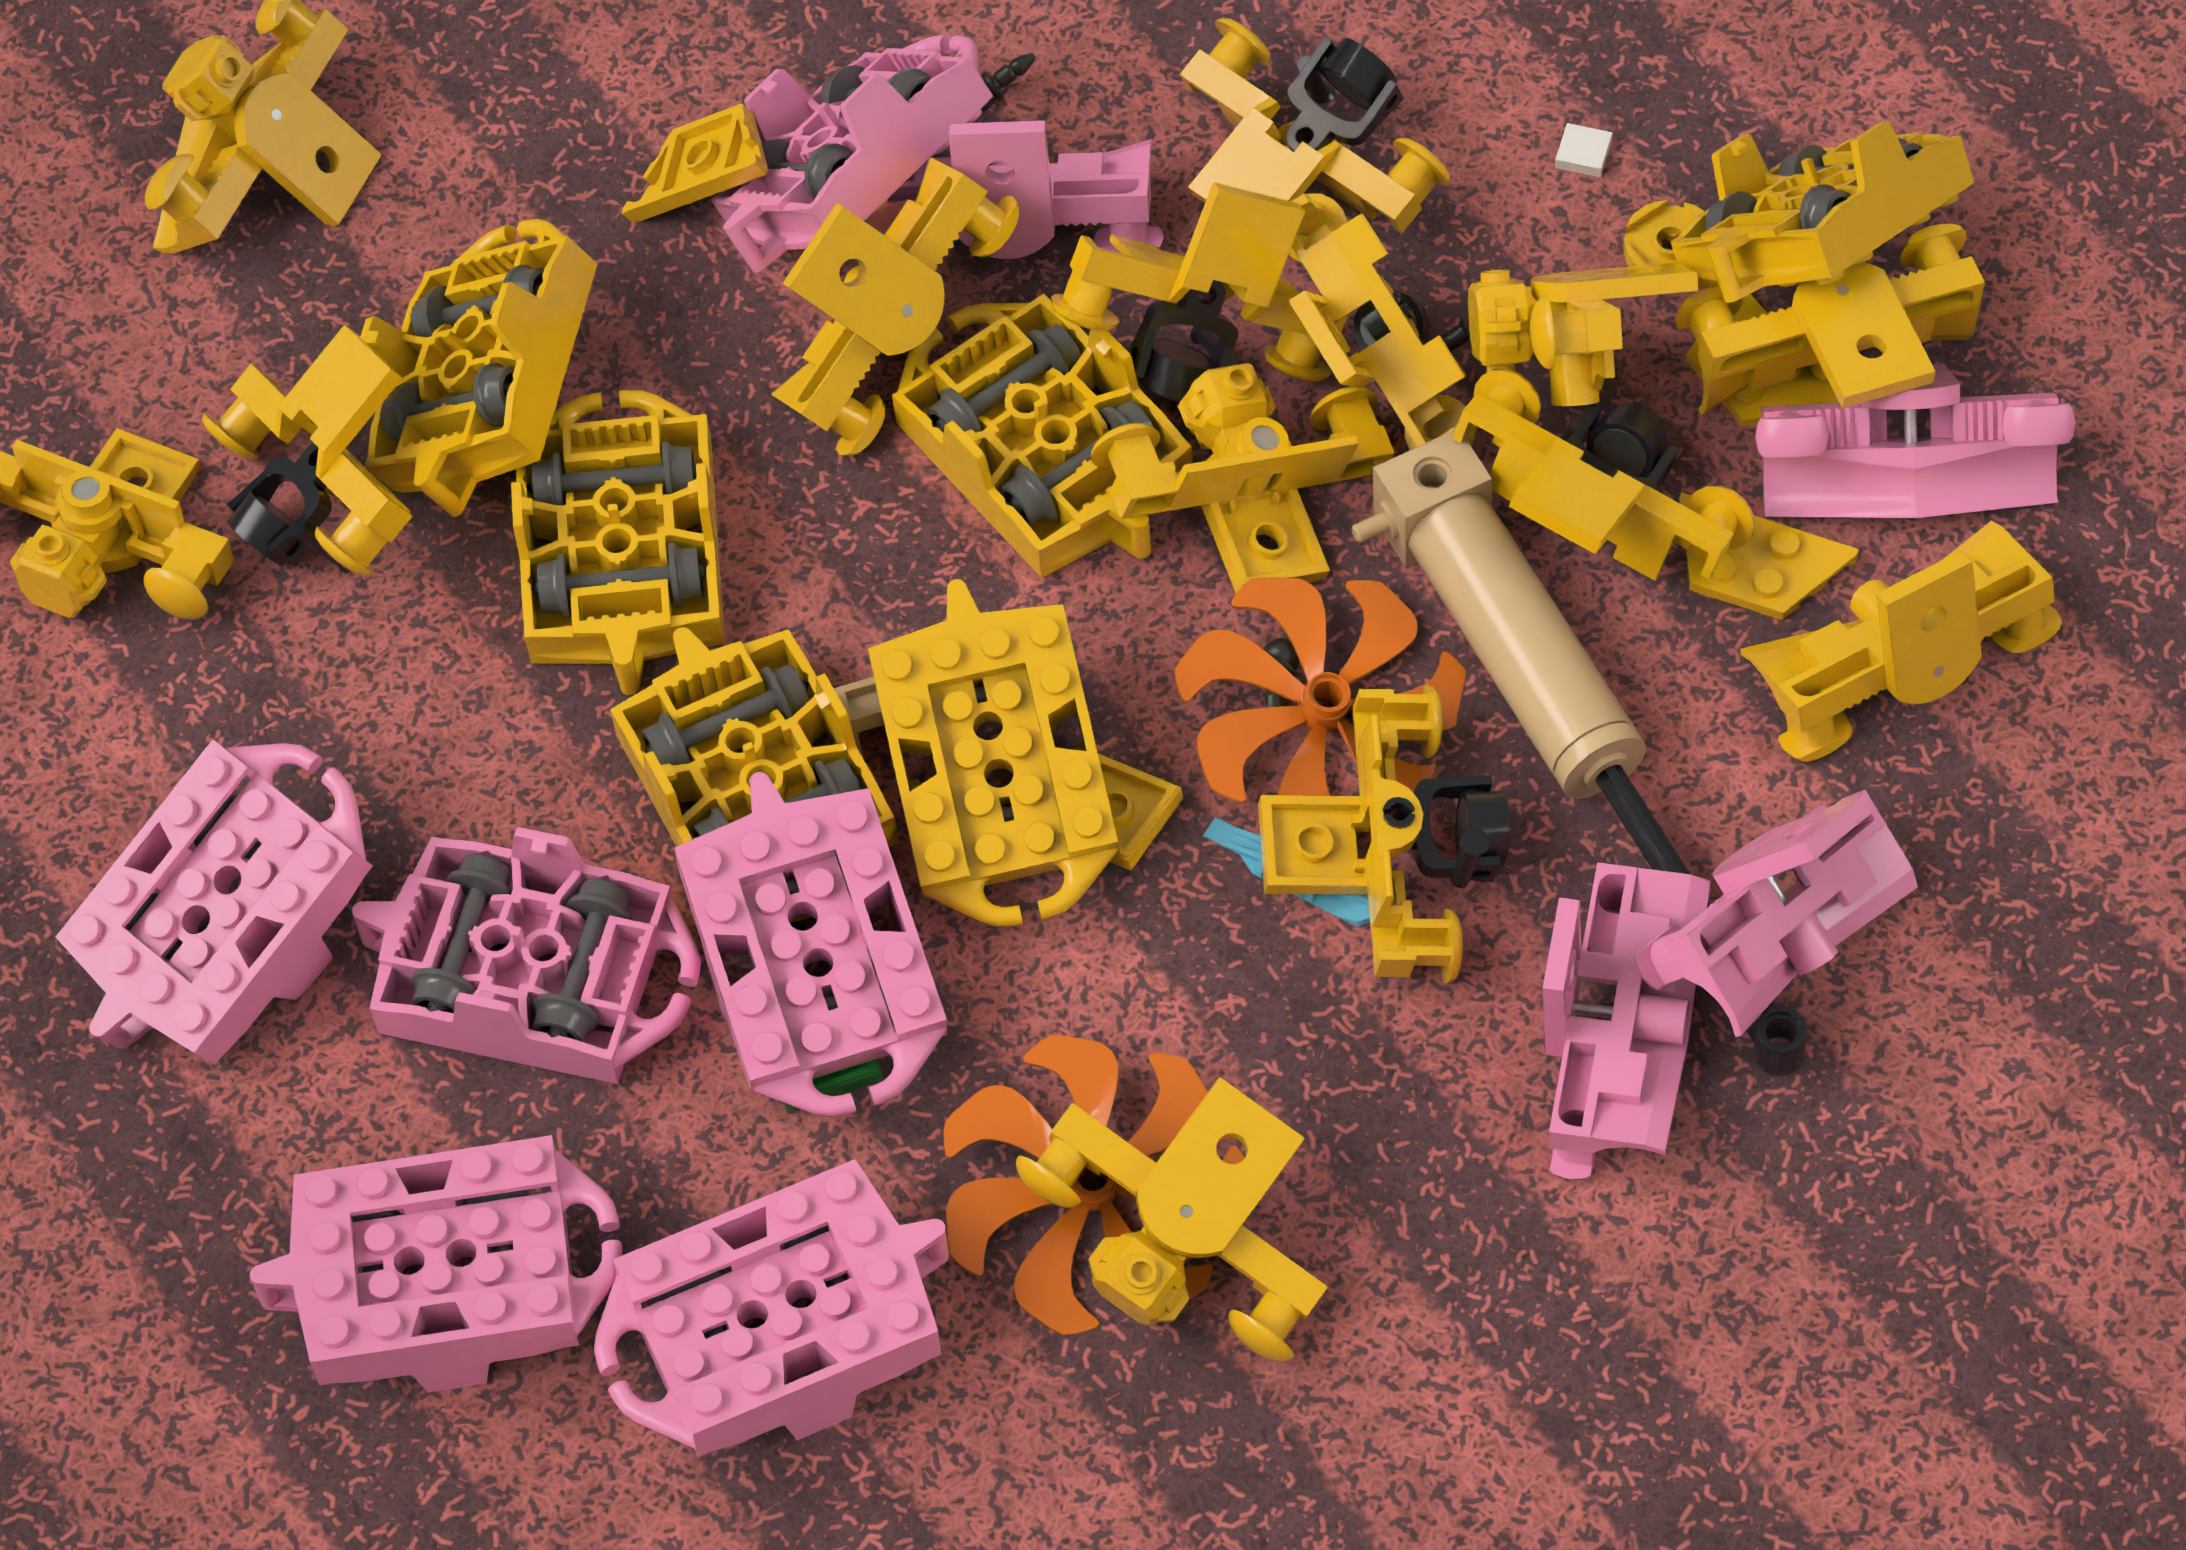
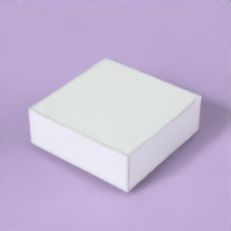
M1567 123L1555 159V168L1601 177L1612 143V132Z

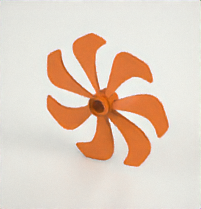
M1298 578L1250 579L1235 594L1231 601V607L1265 612L1278 622L1292 642L1307 681L1306 685L1297 680L1283 665L1257 644L1230 630L1208 631L1202 634L1189 648L1174 670L1177 690L1184 703L1190 702L1201 689L1211 682L1222 680L1251 684L1298 703L1296 706L1265 707L1235 711L1208 721L1198 734L1196 748L1205 779L1211 790L1231 801L1244 803L1246 801V793L1243 783V766L1247 759L1264 743L1302 724L1310 732L1290 762L1281 781L1278 795L1330 796L1325 776V747L1327 732L1335 728L1339 729L1357 764L1354 726L1345 719L1348 710L1353 711L1355 699H1351L1349 686L1366 677L1408 648L1415 640L1418 629L1417 620L1412 611L1382 582L1372 580H1351L1346 582V590L1355 598L1363 611L1364 622L1357 646L1338 675L1324 672L1326 614L1321 594L1312 584ZM1442 652L1439 665L1431 680L1417 688L1398 694H1422L1426 684L1436 688L1440 695L1443 709L1442 732L1447 731L1457 725V714L1466 670L1451 654ZM1316 699L1327 700L1334 707H1323L1316 702ZM1397 757L1394 758L1396 781L1408 787L1413 793L1420 780L1431 779L1435 771L1436 763L1416 765Z
M1050 1035L1038 1042L1024 1055L1023 1062L1025 1064L1038 1066L1058 1074L1065 1082L1074 1104L1107 1127L1117 1089L1118 1062L1113 1052L1106 1045L1094 1040ZM1151 1053L1148 1056L1158 1080V1098L1143 1125L1128 1141L1129 1144L1147 1157L1154 1156L1168 1148L1208 1093L1187 1059L1164 1053ZM1001 1085L988 1086L976 1092L945 1121V1156L949 1159L954 1158L962 1150L980 1141H997L1022 1149L1039 1159L1051 1143L1048 1139L1052 1128L1037 1109L1014 1089ZM1231 1146L1222 1161L1228 1164H1237L1244 1160L1245 1157L1238 1147ZM1087 1167L1071 1187L1080 1198L1081 1204L1070 1208L1043 1235L1022 1262L1014 1281V1294L1020 1307L1043 1325L1061 1335L1078 1334L1099 1326L1098 1319L1090 1314L1074 1296L1071 1282L1073 1256L1089 1211H1101L1104 1237H1120L1122 1234L1132 1233V1231L1112 1202L1116 1195L1119 1194L1137 1203L1136 1196L1104 1173L1100 1174L1106 1181L1103 1188L1096 1191L1084 1189L1079 1184V1180L1085 1175L1095 1174ZM986 1178L963 1184L953 1192L946 1209L947 1241L950 1257L969 1273L977 1277L983 1276L985 1251L988 1239L993 1233L1019 1215L1052 1204L1036 1195L1021 1178ZM1211 1264L1184 1267L1185 1285L1189 1299L1199 1295L1206 1289L1213 1272Z

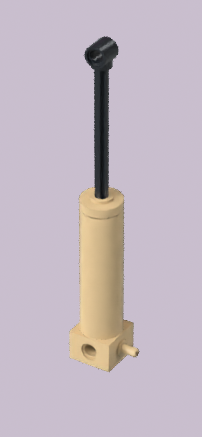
M1454 430L1373 467L1374 516L1352 526V534L1356 541L1361 543L1384 533L1405 567L1418 562L1566 796L1573 799H1582L1603 792L1651 869L1690 874L1628 777L1634 772L1645 756L1647 748L1644 740L1493 509L1492 478L1467 439L1464 438L1461 443L1452 439ZM1772 1001L1746 1032L1754 1043L1753 1056L1756 1064L1764 1072L1771 1075L1784 1076L1796 1071L1804 1060L1807 1025L1804 1018L1797 1011L1785 1007L1782 1003H1773ZM1780 1037L1789 1040L1791 1043L1776 1045L1770 1039Z

